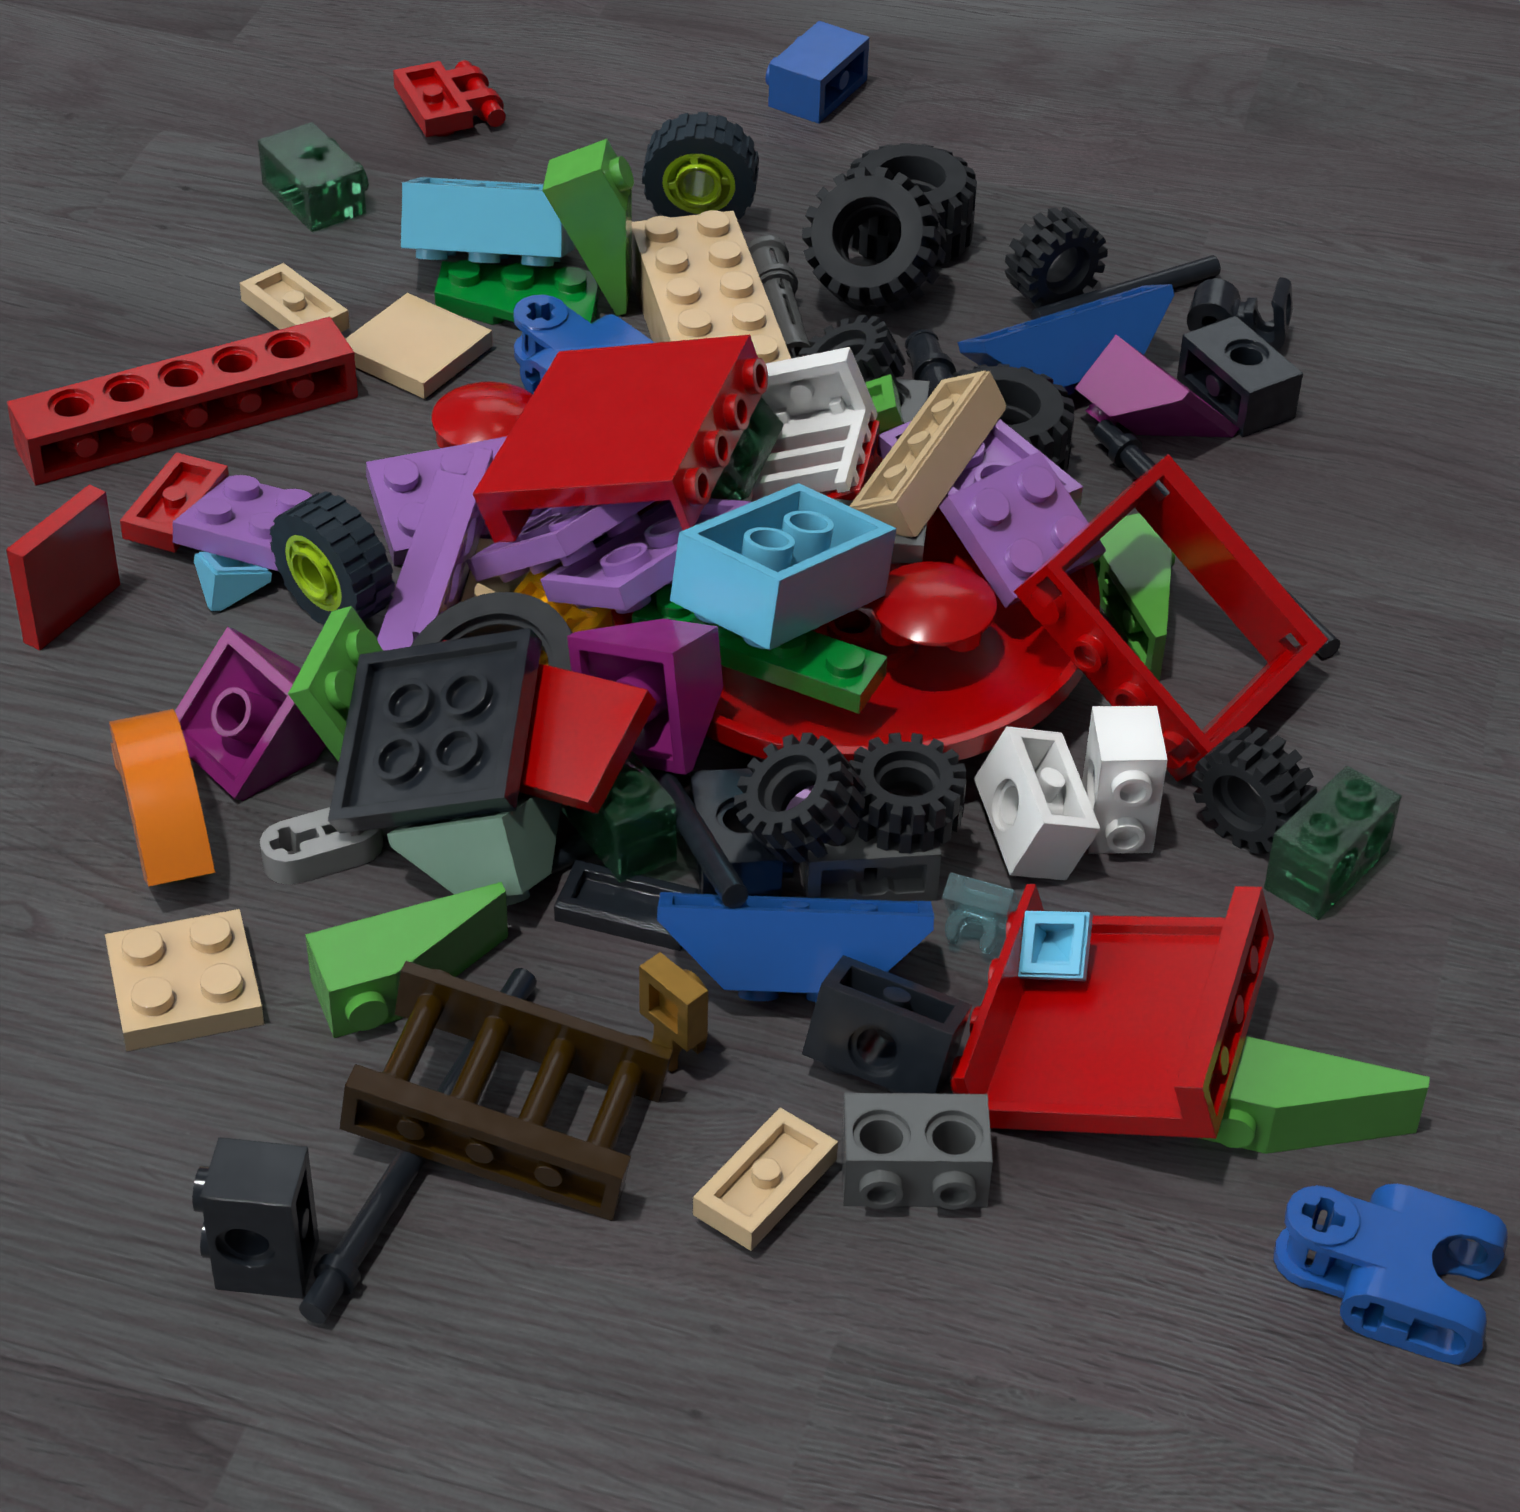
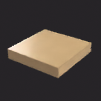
M409 293L403 295L345 338L355 353L356 368L423 399L427 398L493 346L492 330Z

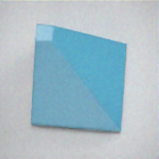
M199 552L194 556V564L204 597L211 611H222L271 582L272 573L267 568L209 552Z
M1025 911L1018 977L1020 979L1086 981L1093 914L1090 912Z

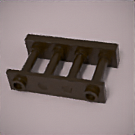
M405 961L400 974L395 1015L408 1020L383 1072L357 1064L354 1065L344 1088L339 1129L613 1221L622 1197L631 1156L616 1152L614 1148L635 1096L659 1103L673 1049L652 1043L641 1036L628 1035L454 977L443 970L430 969ZM435 1028L475 1041L450 1095L410 1082ZM501 1051L541 1063L518 1118L478 1105ZM568 1073L609 1086L587 1141L545 1128Z

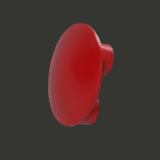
M477 382L448 392L439 399L432 411V425L436 432L438 447L446 448L508 436L533 394L521 387L502 382Z
M927 561L907 564L889 572L885 596L872 601L874 615L881 624L882 638L891 645L907 646L915 643L925 646H947L956 652H968L979 646L981 633L993 622L997 602L992 588L976 573L955 564Z

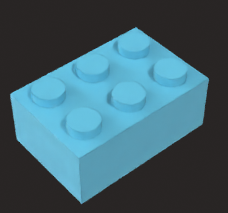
M419 177L402 182L401 248L416 249V258L446 260L448 256H455L456 251L469 252L468 261L500 263L501 259H507L508 254L522 255L521 264L553 266L554 262H560V257L574 250V243L542 191L544 184Z
M797 483L679 532L670 601L693 612L695 617L703 622L717 624L743 637L744 641L753 647L771 650L885 596L897 528Z

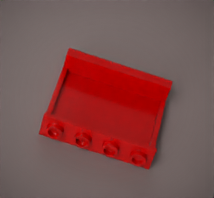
M750 334L559 351L473 492L493 542L516 541L533 510L540 508L671 500L682 530L693 527L704 506L709 502L711 493L724 467L728 465L743 431L748 427L750 417L762 394L766 392L768 387L767 366L762 358H758Z
M1026 884L1017 910L1010 912L1008 916L1006 940L1000 956L991 961L988 972V988L981 1006H976L972 1011L970 1036L963 1055L957 1056L953 1062L951 1070L953 1094H988L990 1128L1216 1139L1274 941V933L1263 888L1235 886L1226 918L1093 915L1086 981L1020 979L1018 977L1025 911H1044L1036 884Z

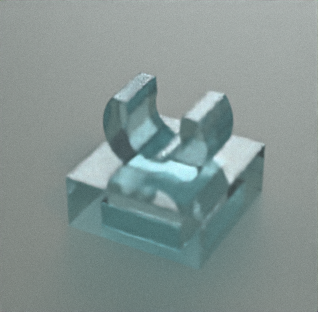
M950 872L942 896L948 913L951 914L945 924L946 938L950 944L956 945L960 938V931L965 925L971 923L979 924L984 928L983 935L980 938V950L982 953L990 954L998 942L996 927L1006 929L1010 912L1016 911L1019 903L1015 891Z

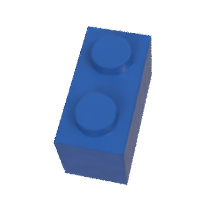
M818 21L802 36L797 37L793 44L769 63L765 77L766 84L769 86L768 107L819 124L867 80L870 37Z

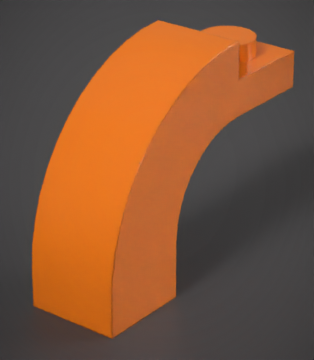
M174 709L109 721L113 743L110 744L115 768L119 771L122 778L143 876L147 885L154 886L215 873L197 785L184 735Z

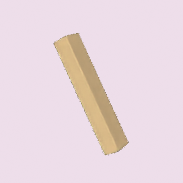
M981 371L941 380L849 507L897 528V535L910 538L918 536L1006 409L1005 400L991 372Z

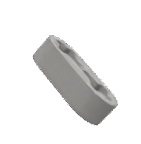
M330 807L279 821L269 826L260 838L264 873L269 879L277 883L290 885L364 865L373 861L382 851V828L355 832L356 836H351L350 832L340 834L328 822ZM287 850H293L295 854H288Z

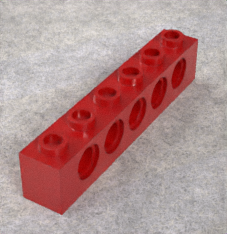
M329 316L7 401L14 445L35 486L357 398L355 353Z

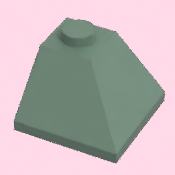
M519 792L516 811L402 825L388 833L387 836L391 848L453 894L502 882L506 890V904L508 906L528 899L530 897L529 889L551 874L561 803Z

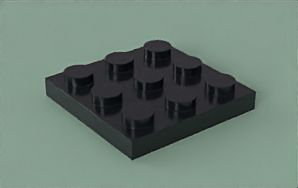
M532 628L359 654L328 816V822L340 834L516 811L542 641Z

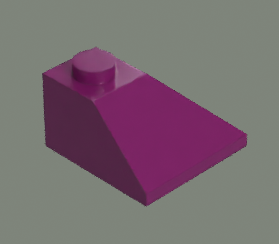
M1118 335L1114 336L1075 387L1077 391L1092 402L1086 409V412L1097 421L1101 422L1108 419L1115 425L1120 423L1136 435L1233 437L1239 430L1231 421Z
M664 618L577 631L568 635L571 671L647 689L657 701L624 764L684 775L691 772L723 690L718 626Z
M227 627L175 712L184 735L189 757L232 797L244 801L316 761L326 745L288 695L301 668L236 629Z

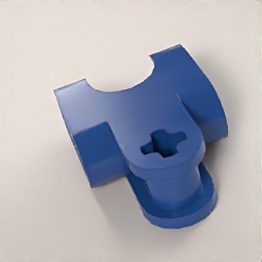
M531 295L523 298L516 303L513 310L514 323L522 331V335L516 339L514 344V357L520 365V376L523 385L531 394L536 390L559 351L655 343L613 314L605 315L590 323L567 307L562 300L549 295Z
M1387 1184L1377 1188L1371 1195L1370 1202L1345 1195L1331 1187L1318 1185L1304 1187L1292 1195L1285 1210V1225L1287 1228L1282 1230L1276 1240L1273 1258L1278 1271L1288 1281L1303 1288L1319 1290L1342 1298L1340 1316L1344 1323L1354 1332L1367 1338L1455 1365L1468 1363L1481 1352L1484 1346L1487 1325L1486 1312L1480 1301L1448 1286L1438 1275H1459L1477 1280L1490 1276L1503 1260L1508 1243L1507 1228L1500 1217L1481 1208L1402 1184ZM1321 1210L1327 1211L1324 1226L1317 1224ZM1309 1249L1316 1252L1312 1265L1305 1263Z

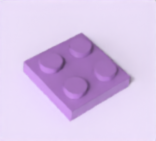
M1041 451L947 496L939 506L1005 608L1021 601L1013 591L1088 524V521ZM1099 540L1069 567L1065 571L1066 574L1069 576L1097 561L1107 551Z
M229 475L173 521V543L278 571L275 565L274 553L271 552L270 542H272L270 527L275 524L273 520L276 516L312 495L301 489L284 490L261 484L256 478L247 475Z

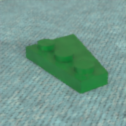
M459 260L456 262L442 261L434 293L436 306L461 317L491 325L502 323L505 320L514 322L513 310L516 303L528 296L542 294L562 300L571 310L590 323H593L596 317L601 289L590 270H583L578 267L545 268L530 267L521 263L497 265Z

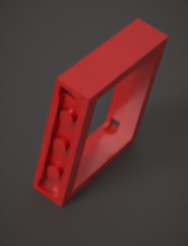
M1169 454L1136 479L1013 591L1029 609L1033 617L1043 625L1068 654L1072 662L1086 675L1111 706H1157L1168 759L1166 769L1177 782L1194 772L1197 762L1233 731L1236 733L1240 728H1243L1328 640ZM1158 479L1170 492L1166 496L1154 484ZM1134 508L1268 662L1203 730L1196 725L1065 572ZM1291 633L1300 644L1294 647L1285 636Z

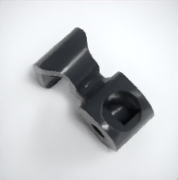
M1284 277L1278 279L1271 301L1274 319L1265 322L1258 311L1257 297H1249L1246 302H1241L1239 291L1232 283L1218 278L1208 279L1199 284L1195 290L1187 315L1188 329L1194 331L1237 316L1275 350H1278L1285 342L1293 312L1291 281Z

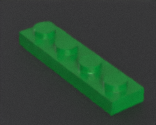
M666 584L651 594L650 603L632 614V623L665 618L718 626L722 666L858 714L886 677L887 656L814 631L802 634L771 650L753 647L747 644L743 637L717 624L703 622L697 619L693 612L671 602L672 584Z

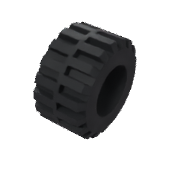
M900 143V145L888 144L879 146L878 150H868L862 154V158H857L851 163L850 170H847L846 177L848 180L855 178V168L866 167L871 174H875L876 167L878 166L888 168L894 176L900 172L907 176L915 186L918 185L941 218L939 223L946 234V242L941 243V248L946 253L944 263L950 262L951 257H959L965 252V247L970 246L973 234L977 181L973 168L967 167L968 162L963 158L953 156V152L933 148L932 145ZM881 215L872 217L858 226L849 244L852 248L859 249V254L865 258H874L877 263H881L892 255L899 244L901 222L893 216Z
M877 166L875 174H871L866 167L854 169L855 178L850 180L843 173L836 176L833 180L837 186L830 192L823 186L816 194L821 204L818 208L809 205L805 215L812 223L811 227L802 228V240L809 246L808 249L804 250L806 261L813 267L814 270L812 272L817 279L841 302L845 301L853 309L862 311L863 307H867L871 313H884V306L890 305L894 311L906 308L903 299L911 295L917 301L924 296L925 293L920 289L921 285L925 281L933 285L939 276L934 270L935 264H944L946 253L941 248V243L946 242V234L939 223L941 218L937 210L918 185L915 186L907 176L900 172L894 176L888 168ZM881 215L893 216L900 220L901 238L891 256L873 266H857L850 262L848 253L849 243L858 226L872 217Z
M984 364L974 366L973 370L970 371L962 369L953 373V377L981 371H990L1006 403V409L999 419L1067 473L1075 414L1073 400L1067 398L1068 392L1062 385L1053 384V379L1045 374L1033 373V369L1022 366L1020 368L1009 367L1010 364H997V366H987Z

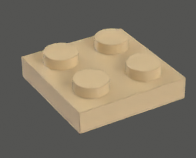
M240 909L105 934L126 1051L264 1025L261 999Z

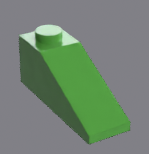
M604 139L550 159L542 191L616 316H620L627 312L632 285V187L634 179L627 160L623 156L617 157L608 139Z
M1140 513L1125 516L1100 539L1107 551L1097 561L1093 562L1098 577L1101 608L1116 632L1153 675L1160 680L1167 636L1171 567L1175 564V554Z
M502 882L305 934L311 983L333 1038L358 1031L370 1030L379 1025L403 1018L395 1015L401 969L405 961L430 969L443 970L456 977L508 937L506 890Z
M1246 1036L1217 1138L1199 1139L1221 1143L1231 1148H1243L1268 1154L1413 1134L1417 1132L1430 1077Z

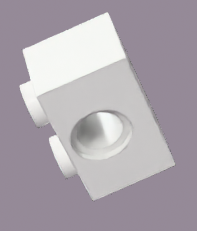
M1092 706L1082 783L1101 829L1088 847L1089 854L1153 853L1168 761L1157 706Z
M1006 726L974 780L1009 875L1067 880L1101 828L1063 734L1061 732Z

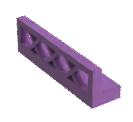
M475 446L466 475L436 469L395 591L392 595L393 599L390 601L377 638L379 645L384 651L410 647L420 632L432 620L459 603L470 569L465 560L475 554L485 524L473 492L493 461L492 449Z

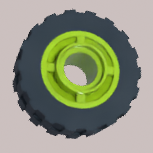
M698 112V114L690 115L689 113H684L674 120L668 119L662 124V128L659 131L655 130L651 136L650 144L647 146L642 173V184H645L644 195L647 201H651L653 204L652 208L658 215L661 213L663 216L670 218L698 215L705 211L717 210L721 212L734 211L736 218L739 220L745 215L746 208L751 207L756 192L759 155L758 151L754 150V141L750 135L747 136L743 132V128L740 125L729 122L726 117L721 115H708V112Z
M327 491L320 494L318 492L276 516L273 520L275 524L270 527V535L272 536L270 546L271 552L274 553L277 570L281 573L288 591L293 594L299 606L306 610L314 621L325 625L332 611L352 606L364 622L387 608L386 606L390 604V601L393 599L392 592L395 591V582L392 579L393 569L391 562L388 561L386 556L387 551L383 543L376 536L372 525L362 517L361 512L354 505L348 504L345 498L339 495L334 496L331 492Z

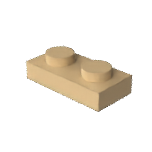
M284 263L240 282L241 301L278 329L329 316L340 332L350 328L349 313L345 307Z
M780 1107L693 1197V1216L752 1251L837 1160L838 1141Z

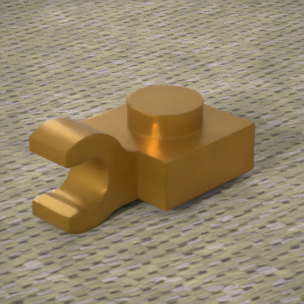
M659 952L639 966L640 1014L654 1024V1034L651 1042L673 1049L668 1069L672 1073L678 1069V1055L682 1048L687 1052L692 1049L697 1054L705 1048L708 1037L709 997L708 990L695 973L687 969L682 970L664 954Z

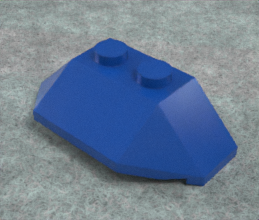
M1144 285L1093 302L958 342L959 350L962 355L978 365L997 366V364H1010L1009 367L1020 368L1022 366L1033 369V373L1045 374L1051 377L1053 384L1062 385L1068 392V395L1075 393L1073 384L1081 381L1115 335H1118L1143 355L1145 354L1174 297L1173 285Z
M660 892L657 908V921L724 990H736L740 998L750 1001H771L779 998V992L806 993L807 1000L816 1002L821 983L843 955L888 972L934 930V913L931 901L748 896L747 901L742 906L728 908L723 904L718 895Z

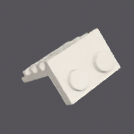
M846 347L767 363L768 387L751 415L757 430L734 500L753 502L797 483L817 492L836 489L838 493L850 491V487L857 486L860 479L856 466L863 464L866 455L862 444L870 442L872 436L868 423L869 421L876 420L878 414L851 348Z

